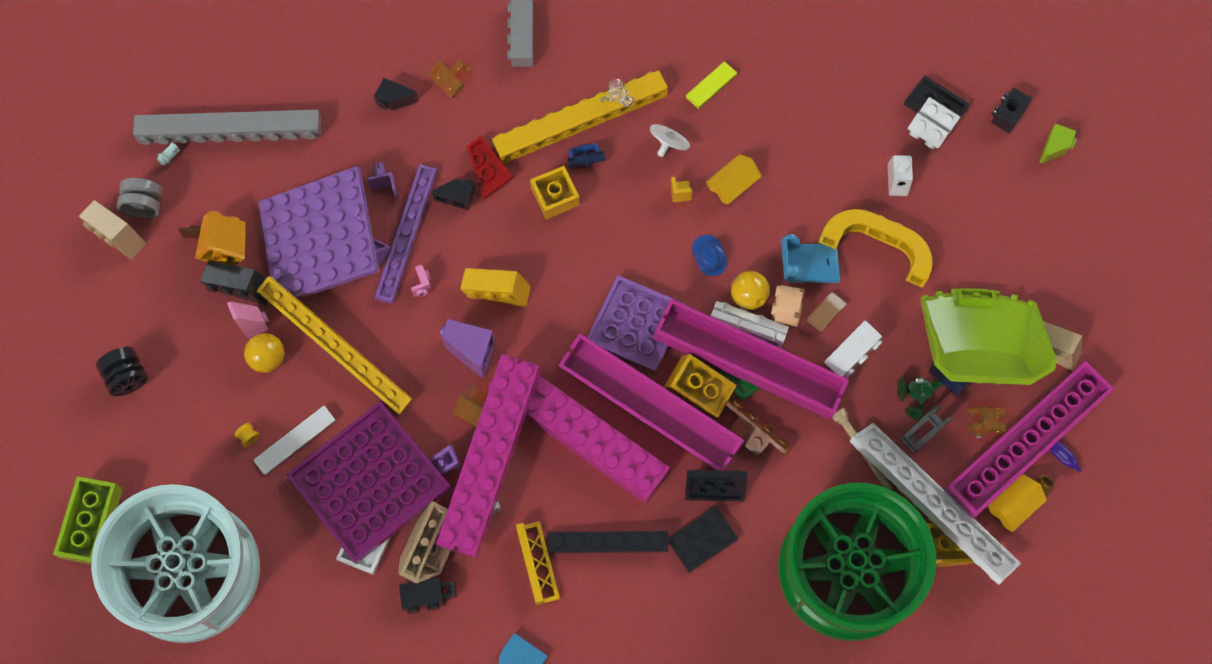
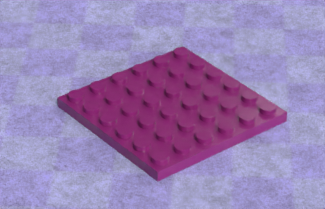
M381 401L286 474L355 564H358L423 512L431 501L435 502L452 488Z

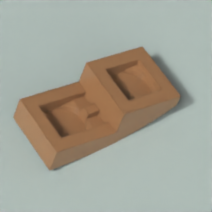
M831 292L809 316L807 322L822 332L844 309L847 303Z

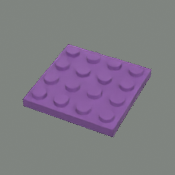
M617 275L587 338L609 353L656 373L668 346L654 340L653 336L670 299L673 298Z

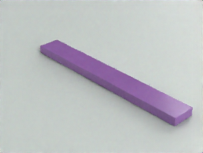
M419 164L374 297L377 301L394 304L438 172L437 168Z

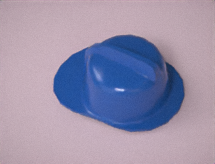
M702 235L696 238L693 242L692 250L701 272L708 276H718L723 273L727 266V257L720 241L711 235Z

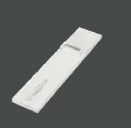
M322 406L256 457L254 462L262 473L267 475L335 422V418L325 406Z

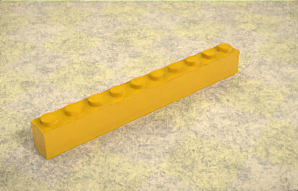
M659 70L648 72L641 78H634L624 85H617L607 92H600L595 97L583 99L578 104L566 106L561 111L549 113L539 120L534 119L522 127L517 126L505 134L500 133L495 138H492L493 147L500 161L503 164L665 98L668 95V87Z

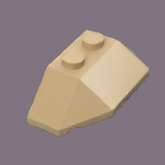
M433 501L427 506L417 520L402 552L398 575L414 583H419L441 574L451 551L436 545L448 511L447 508Z

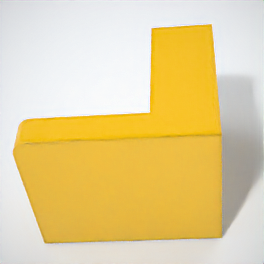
M671 177L670 186L673 202L690 201L692 198V188H690L689 181L676 182L675 177Z

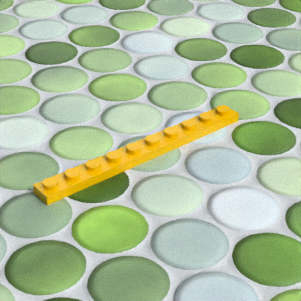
M272 276L266 278L257 292L396 413L400 415L413 400L407 393Z

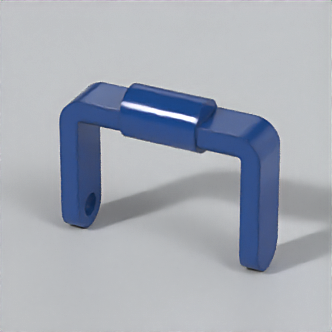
M591 143L567 150L569 157L573 158L575 154L592 150L599 152V147L596 143Z

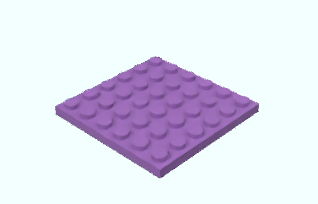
M358 166L258 201L269 274L297 299L379 272L362 174Z

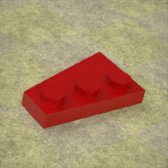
M481 135L466 146L483 200L514 179Z

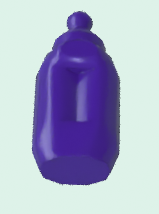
M1058 441L1050 448L1051 453L1063 465L1077 469V472L1082 471L1075 455L1062 442Z

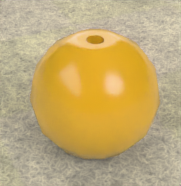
M744 271L731 284V297L743 309L754 310L763 306L770 295L769 283L759 272Z
M266 333L257 334L250 338L244 349L245 361L249 367L261 373L272 372L279 368L285 355L284 347L280 340L274 335Z

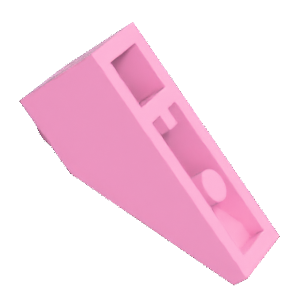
M231 301L227 303L234 321L247 338L269 329L267 326L269 319L265 311L261 312L258 306Z

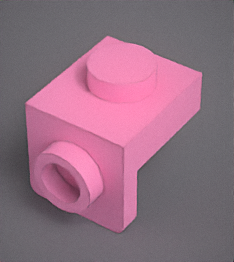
M419 265L415 269L421 284L411 287L414 297H423L432 291L429 283L432 280L428 269L424 271L423 266Z

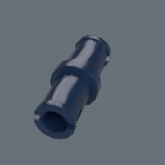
M604 150L588 154L584 152V155L567 158L570 169L585 165L589 167L590 164L606 161Z

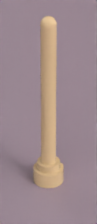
M842 408L832 418L835 423L838 422L839 425H842L849 437L852 438L857 433L848 421L849 414L845 408ZM862 454L882 486L892 490L893 487L889 480Z

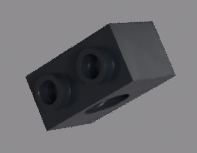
M1013 87L1010 93L1006 92L1000 100L1003 102L1002 105L995 107L991 114L994 116L991 123L1010 134L1032 98Z

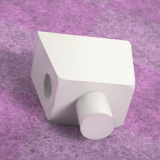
M892 156L888 162L889 196H908L913 181L912 157Z

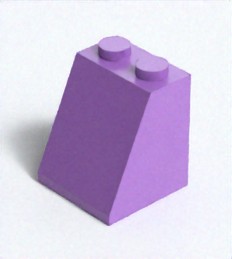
M447 319L446 325L443 324L440 331L445 348L477 375L484 378L495 345L493 331Z

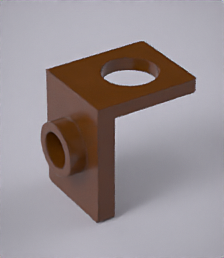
M179 227V232L183 238H199L200 227Z

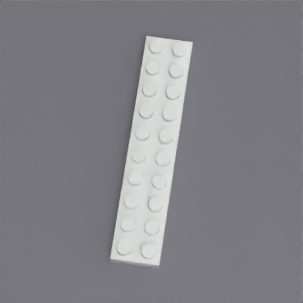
M874 423L851 438L849 442L998 585L1021 564Z

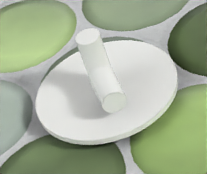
M658 124L651 125V133L662 144L657 153L659 156L664 157L669 146L678 150H688L690 148L689 142L676 131Z

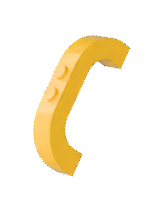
M857 209L843 211L832 217L826 224L819 243L836 250L840 239L845 234L850 232L866 234L903 251L910 261V270L905 281L921 288L924 287L932 270V255L927 243L916 232L904 227L900 223L890 221L882 215Z

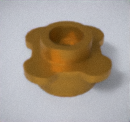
M1042 475L1037 478L1038 480H1034L1041 484L1045 495H1049V492L1054 490V483L1048 476Z

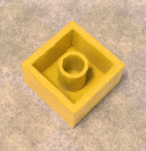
M565 166L530 179L531 190L546 220L580 206L579 195Z

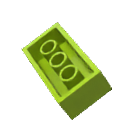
M77 476L53 555L61 559L92 565V553L98 533L110 514L118 507L123 488L116 483Z

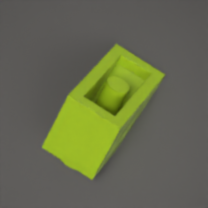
M1055 123L1049 132L1039 162L1050 161L1065 155L1069 148L1073 149L1077 140L1074 138L1076 131Z

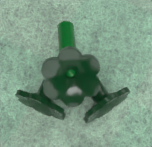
M900 377L897 381L899 400L904 401L907 393H910L912 399H917L920 402L916 408L908 406L905 409V413L911 419L920 421L926 415L923 411L925 408L924 403L927 398L932 397L934 390L942 386L941 382L937 380L931 383L929 380L925 381L924 378L918 377L915 382L906 385L904 377Z

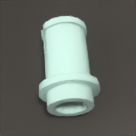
M170 143L161 154H158L156 159L163 166L169 165L170 160L180 152V149L174 143Z

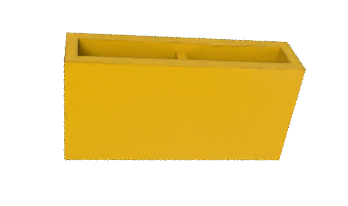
M739 154L706 181L710 191L718 194L721 202L729 204L762 176L752 158Z
M1022 474L993 500L988 507L991 514L1001 520L1003 527L1013 532L1047 499L1041 484Z

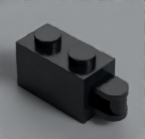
M440 578L424 580L419 583L399 584L401 607L404 612L407 611V614L419 613V609L428 608V611L438 610L440 606L444 605V599L457 597L455 582L442 583ZM443 588H448V594L443 595Z

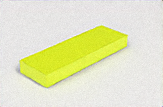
M724 61L686 95V98L696 108L700 109L737 76V72Z

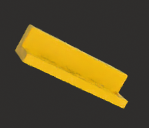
M540 521L524 525V523L516 524L536 606L560 600ZM537 527L539 535L533 541L527 537L525 530ZM535 546L543 549L544 554L540 561L532 557L531 552ZM540 565L546 567L549 571L545 580L537 576L536 572ZM545 584L553 588L555 596L543 599L541 591Z

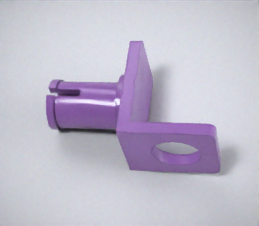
M377 162L374 163L375 176L367 178L370 189L375 190L392 186L395 199H398L392 172H385L383 162H378L380 168H378Z

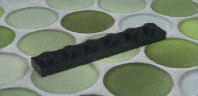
M668 531L548 532L549 554L669 552Z

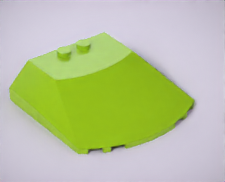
M976 288L952 289L951 293L944 294L942 291H936L934 296L924 295L921 297L923 317L934 365L950 381L1031 385L1055 370L1057 358L1035 301L1029 299L1027 303L1018 300V295L1012 294L1011 297L1000 295V291Z

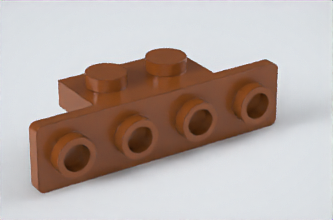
M730 399L725 403L726 406L739 416L729 431L745 440L743 445L757 457L762 454L770 443L785 455L791 450L789 443L784 438H778L771 427L759 422V418L754 413L746 411L740 401Z

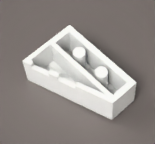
M864 321L824 363L836 374L848 379L855 372L854 368L858 364L862 365L868 359V354L873 350H877L884 339L868 322Z

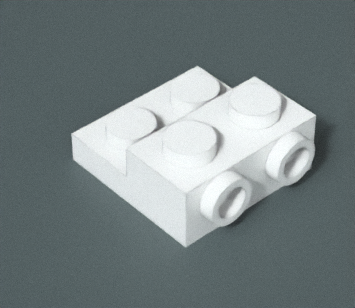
M929 97L907 129L910 130L909 134L914 138L919 139L921 137L926 140L924 144L929 148H940L961 117Z

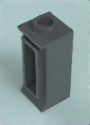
M940 405L930 410L901 437L905 446L913 453L922 448L952 421L951 417L942 421L936 414L942 408ZM929 420L934 428L919 440L914 432Z

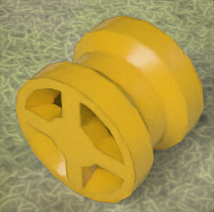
M246 423L237 429L234 436L240 439L242 445L246 448L254 444L259 439L260 434L253 430V426L250 423Z

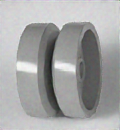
M141 178L124 179L120 183V196L118 197L116 208L119 212L131 217L154 218L159 215L160 203L158 201L161 200L163 189L159 184Z

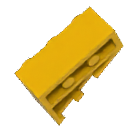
M465 268L460 289L471 299L479 298L526 307L531 286L517 271Z

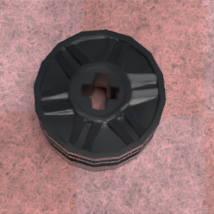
M126 346L111 350L96 362V368L101 378L105 379L104 384L111 396L118 397L130 394L141 388L148 381V375L144 371V367L139 364L140 359L133 347Z

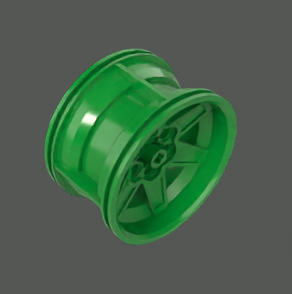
M870 483L841 484L815 496L801 510L786 534L778 558L780 586L788 605L795 615L814 631L829 638L842 641H861L877 637L909 617L927 597L936 571L935 545L924 518L910 502L896 492ZM843 513L861 514L850 536L845 535L827 518ZM879 522L893 533L902 550L877 549L875 547ZM810 531H812L826 551V554L803 561L804 545ZM860 539L864 540L867 548H860L857 541ZM837 543H845L846 551L839 550ZM871 556L878 557L880 564L874 565L871 562ZM834 560L838 562L839 569H832L830 567V561ZM905 570L903 587L893 602L880 575ZM863 576H871L873 579V583L866 584L863 580ZM843 577H849L852 580V586L844 585ZM809 581L831 582L826 604L811 589ZM857 593L876 612L869 615L845 614Z

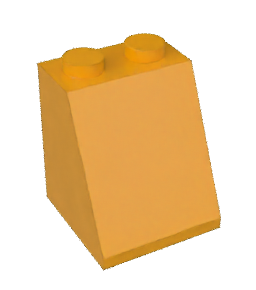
M209 211L203 216L195 259L236 266L245 258L246 222L240 221L239 218L234 216H224L218 211Z

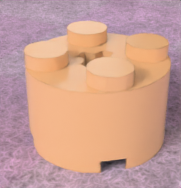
M777 285L776 301L773 303L771 320L780 324L798 327L805 289Z

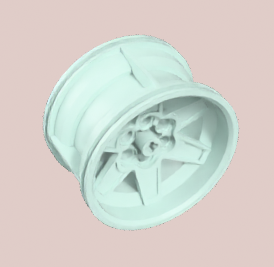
M170 484L143 490L125 500L110 514L96 538L92 553L91 570L94 586L100 600L118 620L165 641L191 643L206 640L220 634L243 615L250 605L258 586L260 557L257 544L247 526L218 500L197 488ZM179 515L200 516L201 518L196 526L184 537L180 536L169 519ZM151 529L157 553L131 559L136 545L142 536ZM219 530H221L226 539L229 555L207 552ZM193 542V548L190 551H186L187 544ZM169 543H173V548L166 552V546ZM202 559L203 565L196 569V562ZM157 561H161V567L154 570V564ZM170 578V585L164 588L163 582ZM187 578H191V584L188 587H184V581ZM225 578L221 589L212 599L205 583L206 580ZM130 579L155 581L150 598L144 607L136 599L131 588ZM180 595L193 611V613L184 616L165 617Z

